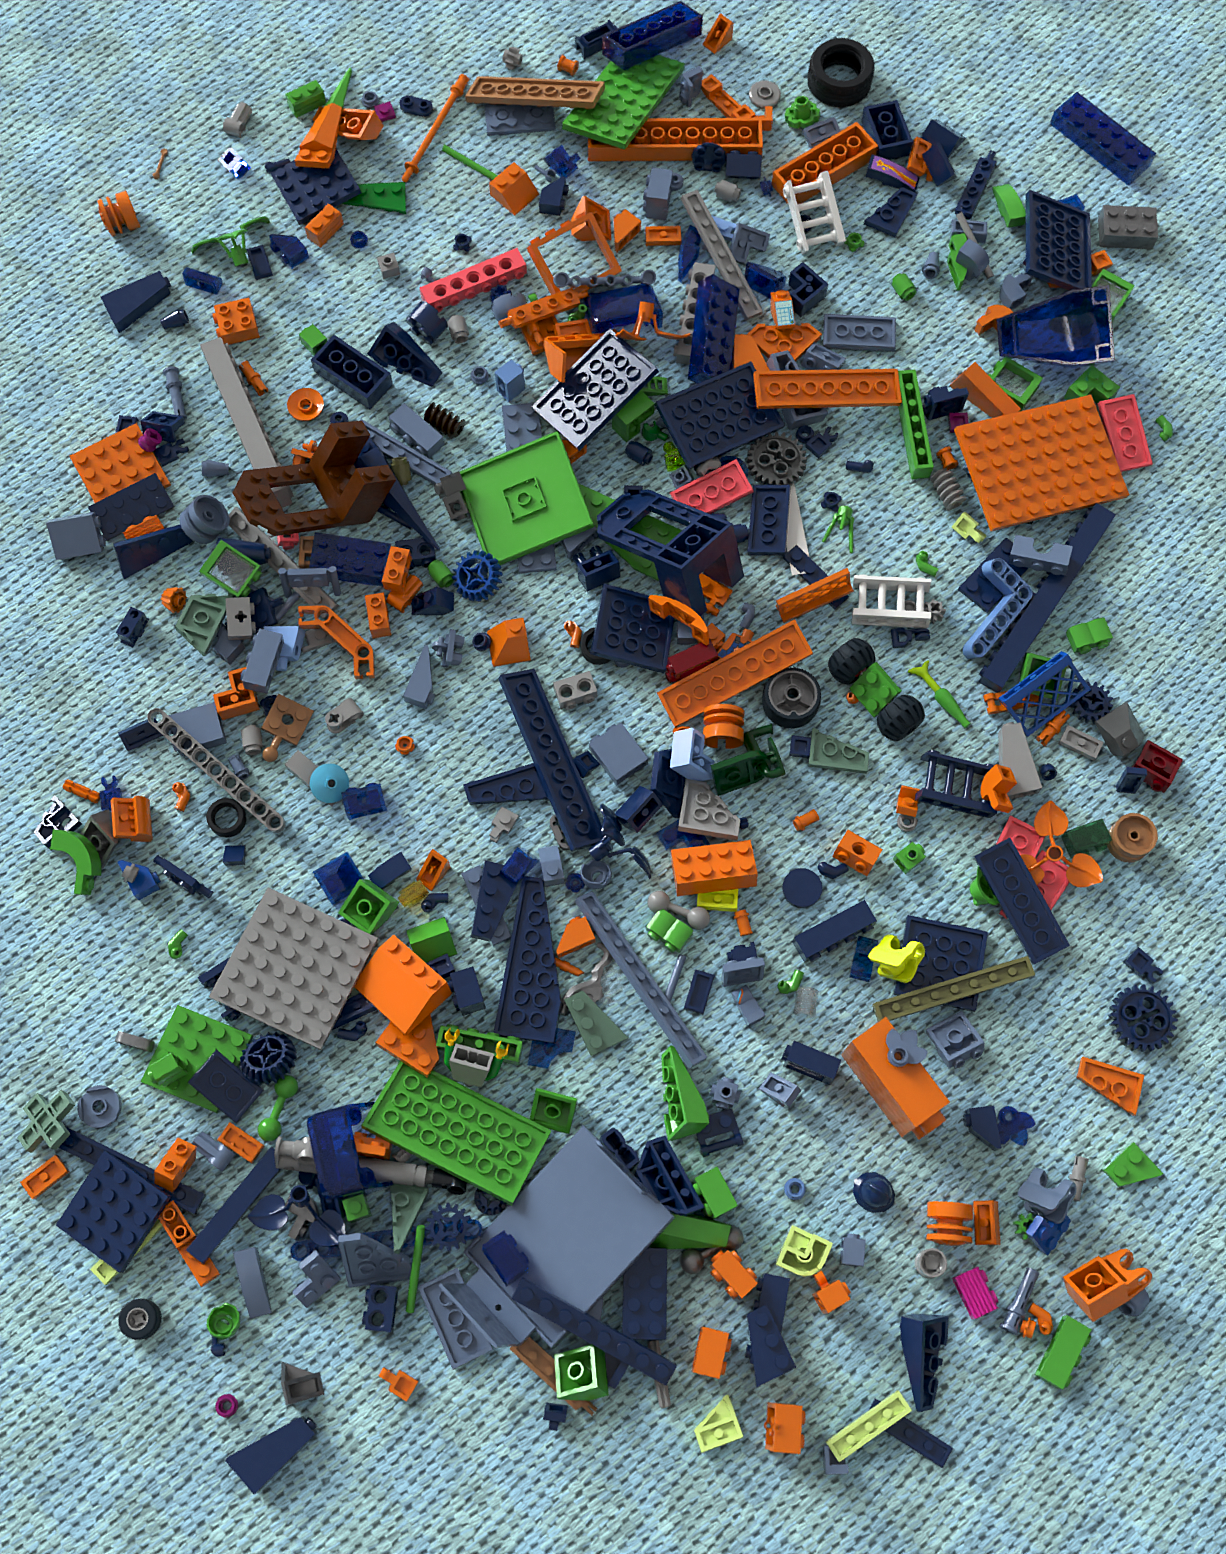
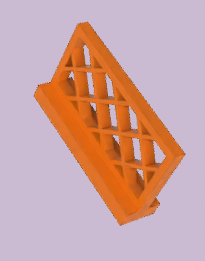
M848 568L776 600V608L783 623L854 592L850 583Z

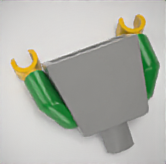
M449 1028L444 1036L448 1042L445 1045L444 1064L452 1072L453 1079L464 1082L469 1087L473 1085L481 1087L484 1081L495 1078L503 1063L502 1057L508 1053L509 1043L506 1049H501L499 1047L501 1041H498L495 1050L497 1055L494 1056L490 1052L460 1044L454 1045V1042L460 1035V1031L457 1029L454 1036H452L450 1033L451 1028Z

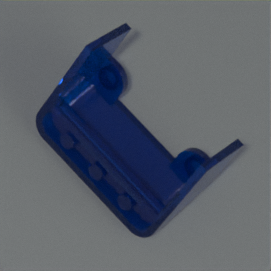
M375 1102L355 1103L313 1114L307 1120L322 1195L328 1200L353 1197L360 1194L367 1195L393 1185L392 1181L377 1183L375 1174L370 1168H360L351 1126L361 1122V1112L372 1108Z

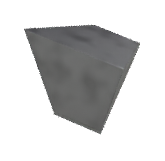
M282 1362L281 1385L286 1405L324 1395L319 1372L311 1373Z

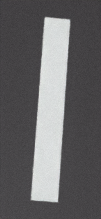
M793 480V485H790L786 548L788 552L797 545L809 556ZM790 563L792 575L805 574L804 571L800 573Z

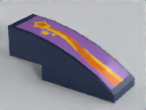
M871 155L866 173L867 178L882 181V185L897 189L903 187L916 193L920 179L918 176L891 160Z

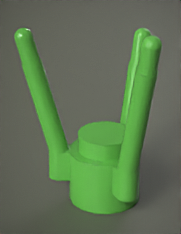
M839 507L838 513L834 514L822 542H826L836 521L840 524V530H843L844 526L849 524V552L853 553L854 517H852L853 509L851 507Z

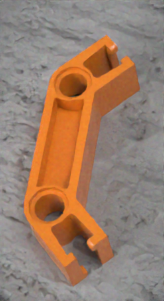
M323 605L298 606L300 617H304V614H314L315 617L312 621H302V618H299L300 628L322 629L353 657L355 679H363V675H360L359 672L361 663H369L370 672H366V676H369V679L375 678L374 652L369 643L329 607ZM323 613L329 615L325 621L319 620V616ZM361 650H368L369 654L367 657L362 658L359 656V652Z

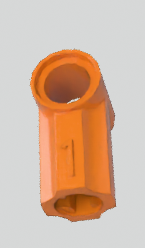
M410 574L407 577L404 592L391 591L386 602L401 613H404V609L407 605H411L413 597L424 586L423 582L415 575Z

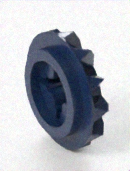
M477 1188L474 1202L480 1212L486 1215H496L505 1209L507 1203L502 1200L492 1201L489 1207H487L488 1199L483 1194L486 1195L488 1193Z

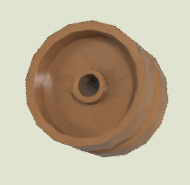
M1129 813L1123 815L1108 830L1106 845L1116 859L1133 863L1141 860L1155 847L1158 840L1157 829L1148 817L1139 813Z

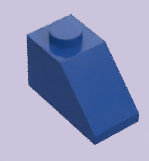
M118 861L122 872L127 865H132L131 862ZM135 864V867L139 868V872L133 883H127L133 895L138 900H141L160 890L161 888L158 883L161 880L156 871L152 872L148 867Z

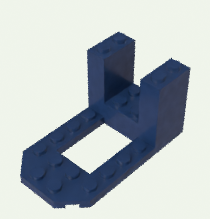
M649 489L640 491L641 494L633 496L630 493L622 494L597 515L598 537L601 540L654 562L664 597L687 605L701 617L707 611L699 575L702 572L711 579L729 587L735 586L744 577L733 523ZM650 512L687 526L666 545L630 530Z

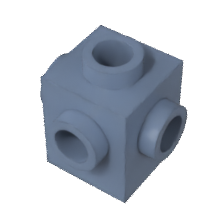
M723 1077L722 1080L718 1079L717 1084L712 1083L709 1096L713 1097L712 1103H715L716 1107L728 1110V1107L732 1108L734 1103L739 1102L741 1091L737 1090L738 1084L734 1083L735 1080ZM727 1089L730 1091V1094L725 1096L722 1094V1090Z

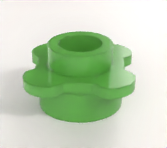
M854 232L846 237L844 244H847L849 250L854 252L857 248L863 247L865 242L859 233Z

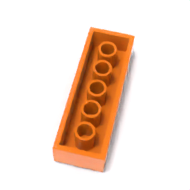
M855 122L773 171L771 185L788 204L787 198L783 195V187L788 180H791L792 186L795 187L815 182L821 172L828 171L831 184L833 185L868 164L871 155H876L878 144L858 122ZM817 188L795 194L797 205L820 193L821 190Z

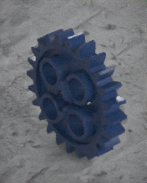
M1145 984L1141 985L1140 988L1134 985L1132 990L1127 987L1124 989L1125 993L1119 992L1117 994L1119 998L1112 1000L1116 1005L1109 1007L1110 1010L1114 1011V1013L1108 1015V1017L1114 1019L1109 1025L1116 1026L1113 1034H1120L1118 1041L1126 1040L1124 1046L1132 1044V1050H1136L1140 1046L1141 1052L1146 1051V1048L1151 1052L1155 1047L1160 1049L1162 1044H1168L1167 1038L1171 1039L1174 1037L1170 1031L1177 1030V1027L1172 1025V1023L1178 1021V1019L1172 1017L1177 1011L1170 1010L1174 1003L1166 1002L1168 995L1163 998L1160 996L1162 990L1154 993V986L1146 990ZM1143 1000L1150 1003V1009L1145 1008ZM1125 1009L1132 1011V1018L1126 1015ZM1156 1009L1159 1011V1013L1130 1027L1127 1025L1129 1022ZM1154 1018L1160 1021V1028L1155 1026ZM1136 1027L1142 1029L1143 1036H1139L1136 1033Z

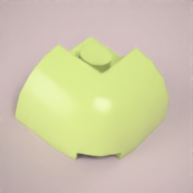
M792 1225L779 1252L776 1265L796 1275L811 1276L821 1270L833 1243Z

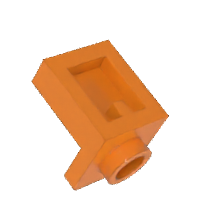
M902 785L897 799L896 813L916 817L918 801H915V795L920 789Z

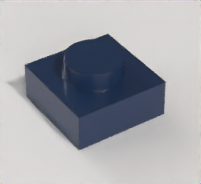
M792 735L789 756L809 758L811 737Z

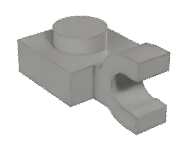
M501 807L491 822L495 827L489 834L490 840L497 843L503 831L509 834L519 816Z

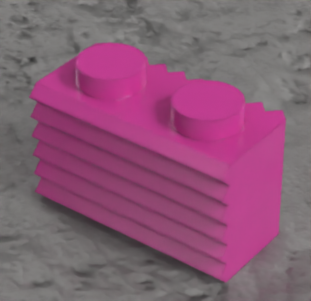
M974 1267L952 1278L971 1319H976L998 1309L996 1305L998 1298L993 1290H989L986 1284L988 1278L983 1269L979 1270V1267Z

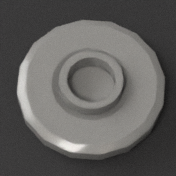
M770 81L756 82L749 90L751 103L762 109H765V106L774 107L781 98L779 87Z

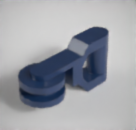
M903 627L891 629L892 647L905 648L909 642H912V634L915 635L916 641H927L930 639V631L924 628L906 630ZM899 634H905L907 636L906 641L900 642Z

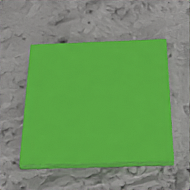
M558 431L460 471L466 487L465 490H462L482 551H485L486 554H492L493 558L498 560L497 564L499 565L595 527Z

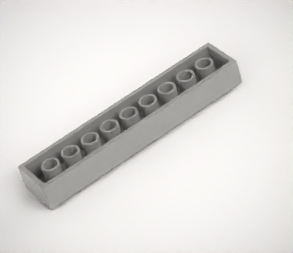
M221 337L200 344L253 469L281 466L256 407L252 402L249 391L245 386L242 375L238 370L235 359L231 354L228 343L224 344ZM290 486L271 488L282 508L293 504L291 498L294 496Z

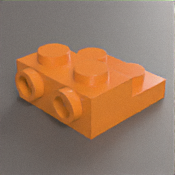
M355 1132L354 1135H348L347 1141L343 1142L342 1150L348 1154L390 1160L393 1144L378 1136H375V1139L368 1138L366 1133Z

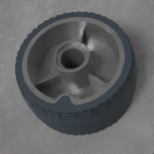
M796 667L787 668L771 676L766 682L762 694V705L765 714L773 723L784 728L793 729L808 724L817 714L821 703V689L815 677L806 670ZM791 694L796 696L797 698L792 699L788 697V695Z

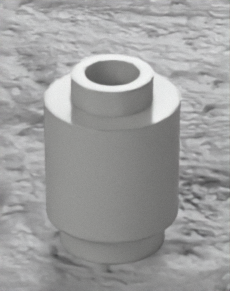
M721 180V182H717L714 192L716 197L732 203V201H738L741 188H738L736 184Z
M460 315L452 316L447 322L452 339L457 344L466 342L469 331L465 318Z
M256 725L245 726L241 730L243 750L247 755L260 754L263 748L261 729L256 727Z

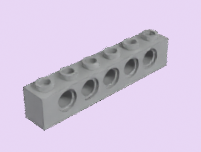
M694 262L693 269L689 270L688 280H691V282L686 285L685 295H688V298L683 301L682 310H685V313L680 316L679 325L682 326V329L678 330L677 335L690 333V336L676 340L679 341V344L674 347L673 356H676V363L698 366L716 265Z

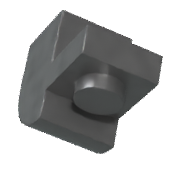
M310 1197L309 1203L319 1216L317 1204ZM293 1203L288 1211L298 1215L288 1236L299 1240L300 1237H305L309 1229L308 1221L313 1223L316 1219L306 1206L300 1208L296 1207Z

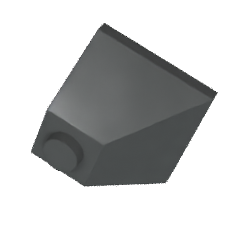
M1127 702L1095 721L1113 756L1128 754L1140 746L1145 737Z

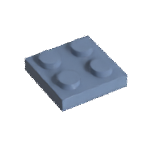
M750 957L746 961L738 962L731 960L723 964L721 977L723 987L763 980L764 958Z

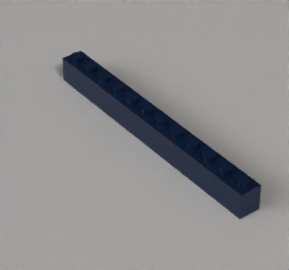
M1098 503L1095 504L1093 509L1088 508L1083 516L1085 521L1078 523L1074 530L1076 532L1075 536L1070 535L1065 545L1073 546L1066 575H1055L1051 572H1046L1048 577L1046 579L1042 578L1036 588L1039 590L1037 593L1033 592L1032 598L1028 602L1030 603L1027 608L1024 607L1018 614L1020 618L1018 622L1013 621L1008 629L1011 633L1008 637L1004 636L998 644L1001 647L999 651L994 650L990 656V665H984L980 671L981 679L979 683L996 693L1002 690L1114 519L1115 513Z

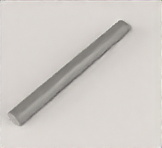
M963 213L957 214L956 217L967 239L977 243ZM988 265L984 270L987 279L994 276Z

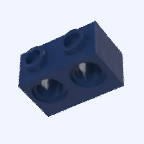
M423 537L395 541V547L410 550L412 561L409 570L417 566L428 568L429 564L436 560L435 548ZM425 551L430 552L427 555H422V553Z
M371 1284L370 1289L366 1290L365 1302H368L367 1311L363 1312L362 1325H365V1330L393 1332L399 1287ZM384 1290L387 1298L385 1302L378 1303L376 1294ZM377 1313H381L384 1317V1321L380 1326H376L373 1322V1317Z

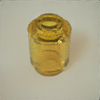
M420 880L417 882L413 881L399 891L400 896L398 900L403 907L408 906L411 908L426 898L425 895L429 892Z

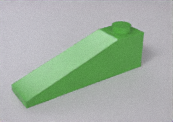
M670 1046L661 1055L662 1081L667 1083L665 1094H663V1102L668 1101L669 1114H664V1123L668 1141H674L701 1132L709 1124V1114L675 1047Z
M673 1214L676 1218L649 1247L665 1249L726 1247L732 1225L695 1214L687 1216Z

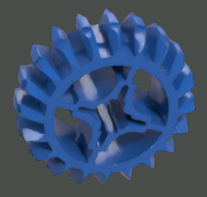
M474 550L473 554L467 552V558L461 556L462 562H456L458 569H453L456 575L452 577L456 581L453 585L458 588L457 592L462 594L463 598H468L472 602L474 600L481 602L482 598L488 600V594L494 596L493 590H499L497 583H502V580L498 578L503 576V573L499 571L502 567L497 564L498 560L493 558V555L490 553L486 554L485 551L479 553L477 550ZM473 572H474L475 574H478V575L482 578V580L479 579V578H477V577L473 574ZM485 584L482 588L475 590V588H478L480 585Z

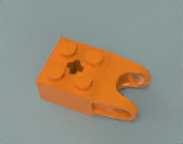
M1120 1249L1102 1258L1097 1256L1063 1276L1067 1293L1092 1322L1128 1302L1151 1282L1152 1273L1149 1269L1137 1268L1127 1270L1134 1260L1130 1250ZM1127 1255V1258L1124 1261L1120 1262L1122 1257ZM1146 1275L1143 1280L1138 1282L1142 1276Z

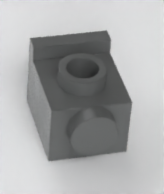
M460 471L440 478L441 482L434 485V490L440 499L466 489Z
M461 491L442 498L451 520L456 518L459 521L467 517L466 513H469ZM456 503L461 506L459 511L454 509Z

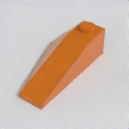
M319 106L316 114L312 119L314 122L316 121L324 107ZM343 108L338 135L353 140L377 139L384 125L375 110Z

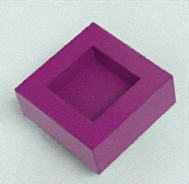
M390 101L374 106V110L381 122L396 118Z
M968 412L949 413L950 433H955L954 429L956 426L969 424Z

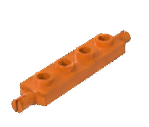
M571 287L508 310V318L499 320V326L503 328L511 325L514 329H518L578 307L580 299L588 297L589 294L586 289L576 292Z

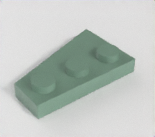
M812 727L808 767L867 774L868 752L851 744L838 741L835 737L827 736Z
M584 991L564 999L590 1056L628 1038Z

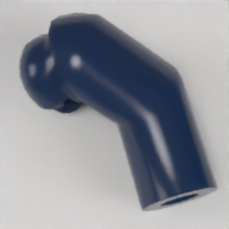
M288 158L274 163L269 161L264 167L266 172L270 174V172L284 167V165L291 161Z

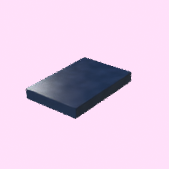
M218 1050L212 1053L187 1082L235 1123L264 1091L257 1083L253 1084L248 1080L243 1072Z

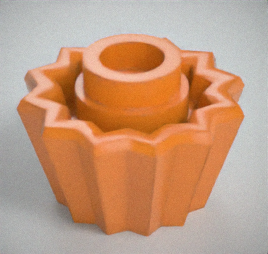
M182 587L167 588L161 595L162 604L172 613H179L186 604V591H183Z

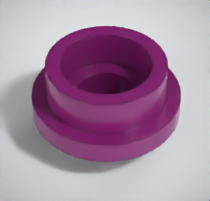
M231 1394L220 1396L215 1406L217 1413L225 1418L233 1416L238 1409L236 1397ZM226 1401L231 1403L229 1410H225L223 1407Z

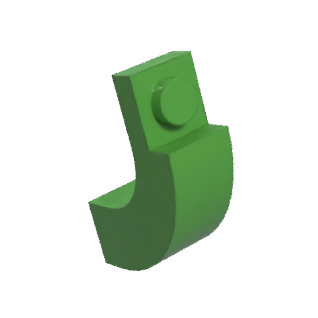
M53 829L50 849L68 853L76 864L77 872L74 894L91 895L94 888L93 878L94 876H101L102 872L98 851L89 839L77 832Z

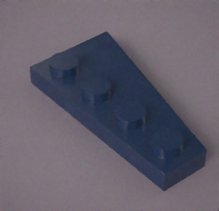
M485 860L470 935L471 938L491 941L524 869Z

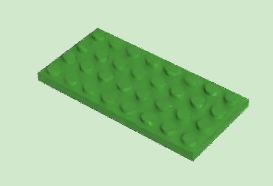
M623 44L595 80L604 81L605 89L595 108H573L562 122V129L625 150L684 71L685 63Z
M401 1061L361 1125L362 1129L511 1206L515 1202L551 1134V1130L435 1071H432L427 1078Z

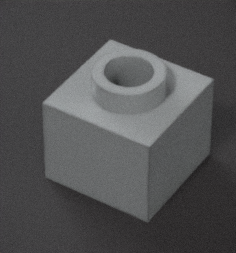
M394 253L377 257L383 279L400 275Z

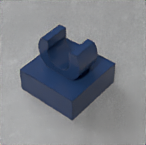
M546 1402L543 1420L550 1421L549 1430L558 1431L559 1422L565 1423L568 1405Z

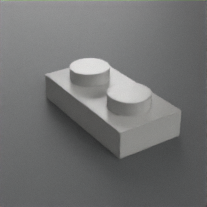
M1067 725L1058 744L1095 761L1104 742Z

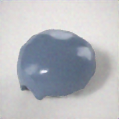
M592 859L588 864L581 866L580 875L583 883L588 888L596 890L609 884L612 878V871L605 862H597ZM597 872H600V875L594 881L593 875Z

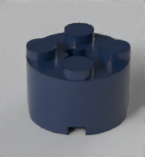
M421 301L405 319L411 326L409 330L416 336L421 334L423 340L430 346L448 327L446 319L444 317L440 319L437 315L439 312L425 301Z

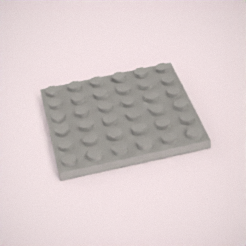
M268 887L209 998L322 1050L378 938Z

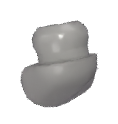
M717 458L707 460L699 466L696 472L703 477L708 470H715L721 467V462Z

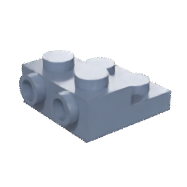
M962 1011L926 1029V1034L937 1048L938 1055L948 1069L951 1067L955 1069L960 1068L965 1064V1060L971 1057L972 1059H977L983 1054L984 1041Z

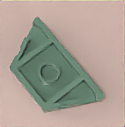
M229 593L227 596H216V594L205 596L191 595L175 625L176 631L202 656H206L226 616V598H235Z

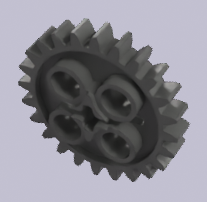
M777 431L775 436L769 434L767 438L764 436L760 440H755V443L750 445V450H748L746 463H749L747 469L751 470L750 475H756L755 481L761 479V485L767 482L768 485H786L788 483L792 486L793 480L798 482L799 476H803V470L806 469L807 457H805L806 451H802L803 444L797 445L798 439L792 441V435L786 438L785 432L779 436Z

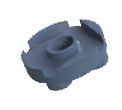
M93 1086L85 1091L86 1093L79 1099L77 1106L78 1115L88 1126L97 1129L106 1128L119 1118L122 1109L121 1098L115 1090L107 1086ZM99 1101L105 1105L102 1112L94 1109Z

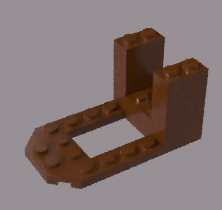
M363 421L330 423L309 463L244 470L232 493L250 524L255 527L259 525L267 529V533L273 536L368 523L378 511L394 485L396 478L388 465L355 468L354 463L368 441L370 433ZM315 483L328 506L325 509L285 514L271 488Z

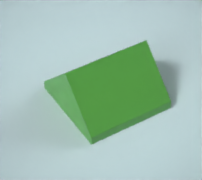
M445 917L406 930L413 952L425 963L445 954H448L449 957L457 955Z
M536 1088L530 1120L548 1129L569 1134L578 1103L577 1098Z

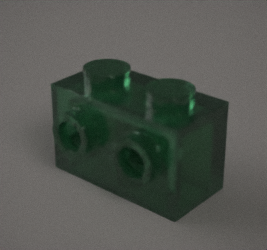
M1103 819L1065 831L1061 836L1070 858H1073L1078 853L1089 855V852L1096 850V852L1103 851L1108 848L1107 845L1112 841Z

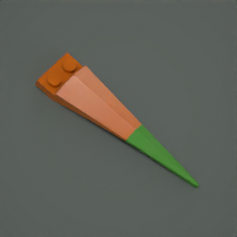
M351 67L347 70L300 144V150L294 160L296 166L330 168L335 157L342 110L352 74Z

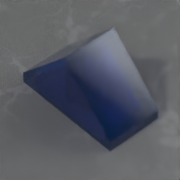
M517 847L500 873L516 884L540 859L525 848Z

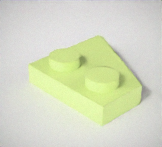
M728 1394L722 1398L719 1404L694 1429L701 1453L743 1438Z

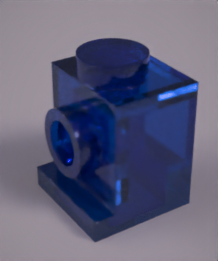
M231 147L219 159L237 179L243 177L251 168Z

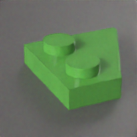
M1134 1142L1103 1170L1118 1187L1163 1174Z

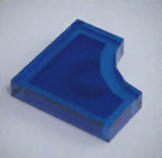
M557 1028L555 1044L532 1041L528 1066L548 1069L551 1061L556 1056L562 1053H572L576 1031Z

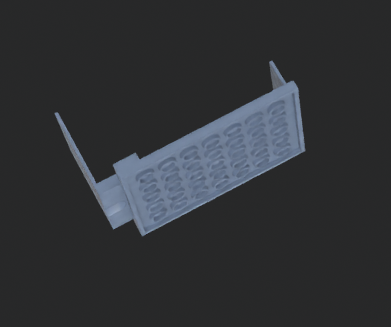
M583 1125L517 1196L513 1205H509L481 1236H477L464 1250V1254L479 1269L466 1284L441 1283L439 1287L495 1348L521 1346L534 1331L551 1348H556L570 1332L512 1300V1295L522 1277L588 1313L676 1217ZM498 1304L501 1305L500 1311L496 1308Z

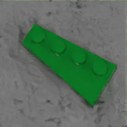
M405 182L357 184L361 194L342 203L406 214Z

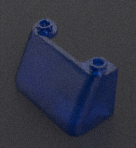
M641 283L619 289L589 293V296L583 299V304L587 306L586 318L588 319L592 334L604 333L610 328L635 324L638 318L640 302L655 304L653 314L656 315L657 327L661 328L663 311L653 286ZM653 319L650 320V323L644 322L645 327L651 324L654 329Z

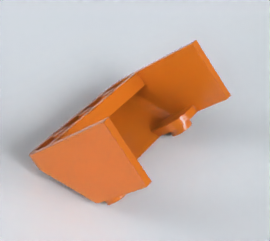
M605 333L545 337L544 348L550 374L561 383H564L565 373Z

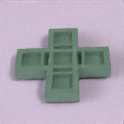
M60 1090L49 1103L43 1095L36 1093L23 1107V1110L32 1122L17 1138L26 1151L32 1153L43 1140L46 1141L51 1149L57 1150L68 1138L70 1133L61 1121L73 1109L75 1103L67 1092Z

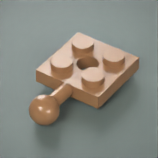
M278 693L261 727V730L275 736L270 747H266L263 750L262 756L264 760L274 762L278 758L277 749L282 740L297 746L314 711ZM284 715L291 716L293 723L290 725L284 724L282 717Z

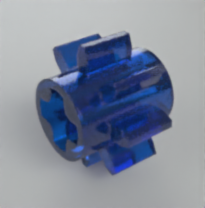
M497 284L494 289L491 288L490 302L508 293H511L512 296L511 290L507 291V285Z

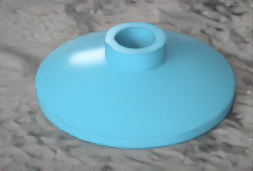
M323 764L313 771L310 777V789L318 800L325 803H334L341 800L348 792L349 778L345 770L336 764ZM329 780L334 781L333 787L328 786Z

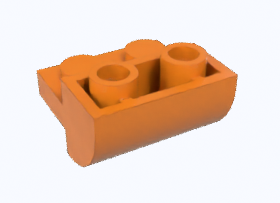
M143 796L112 798L113 838L131 839L133 842H151L153 836L150 800Z

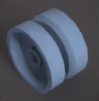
M200 495L183 510L179 521L181 528L189 538L200 544H209L228 527L230 517L228 511L219 500L209 495Z

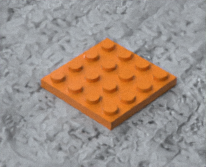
M137 423L69 456L94 503L154 473L157 474L164 489L171 486L154 453L146 452L138 444V439L143 434Z

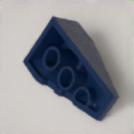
M395 322L384 326L367 353L381 366L387 368L388 365L397 368V373L402 374L403 371L410 373L412 379L431 387L434 386L443 373L414 339Z

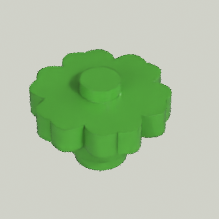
M806 96L797 97L795 102L785 112V121L788 122L789 127L794 129L800 127L804 129L814 125L820 118V109L817 108V104L809 101Z

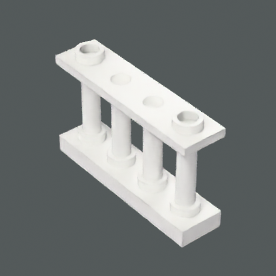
M828 171L821 172L815 182L793 187L791 180H788L783 187V195L788 200L798 239L796 241L799 251L801 250L802 255L809 251V246L832 241L835 246L843 245L846 241ZM817 188L821 190V199L797 205L795 194ZM820 206L825 207L827 214L824 217L801 221L800 211ZM826 223L830 225V234L806 239L804 229Z
M865 574L854 575L853 588H859V607L853 608L852 624L929 628L931 612L924 611V592H929L931 579L923 577L901 578L868 576ZM867 589L878 590V609L866 608ZM886 590L897 591V610L885 609ZM905 591L917 592L916 611L905 610Z

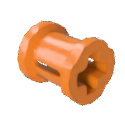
M565 55L560 57L557 64L559 71H566L571 76L575 75L579 67V61L567 59Z
M945 447L936 453L937 458H940L943 464L942 468H946L947 471L956 468L959 464L951 453V447Z

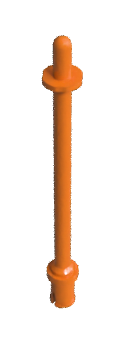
M459 75L456 83L451 86V95L411 162L407 161L404 164L406 171L402 176L403 182H408L413 173L418 174V163L456 98L462 97L464 94L463 90L469 82V78L466 75Z

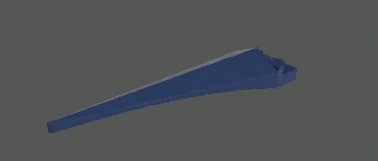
M369 437L354 463L355 468L388 465L396 481L383 502L436 550L440 551L439 545L413 506L382 450Z

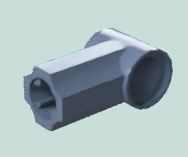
M203 1131L195 1137L192 1143L196 1146V1150L208 1159L209 1163L222 1172L236 1155L225 1145L219 1144Z

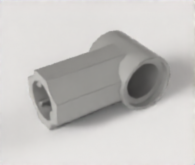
M238 103L231 117H226L224 120L223 131L241 138L242 132L246 130L245 124L252 114V108L247 103Z

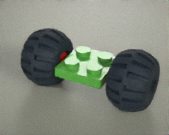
M853 638L845 642L829 658L828 667L831 675L840 683H854L849 689L873 717H877V725L882 735L892 741H900L907 737L925 718L922 704L910 695L905 694L897 697L902 690L882 667L875 662V652L869 643L859 638Z

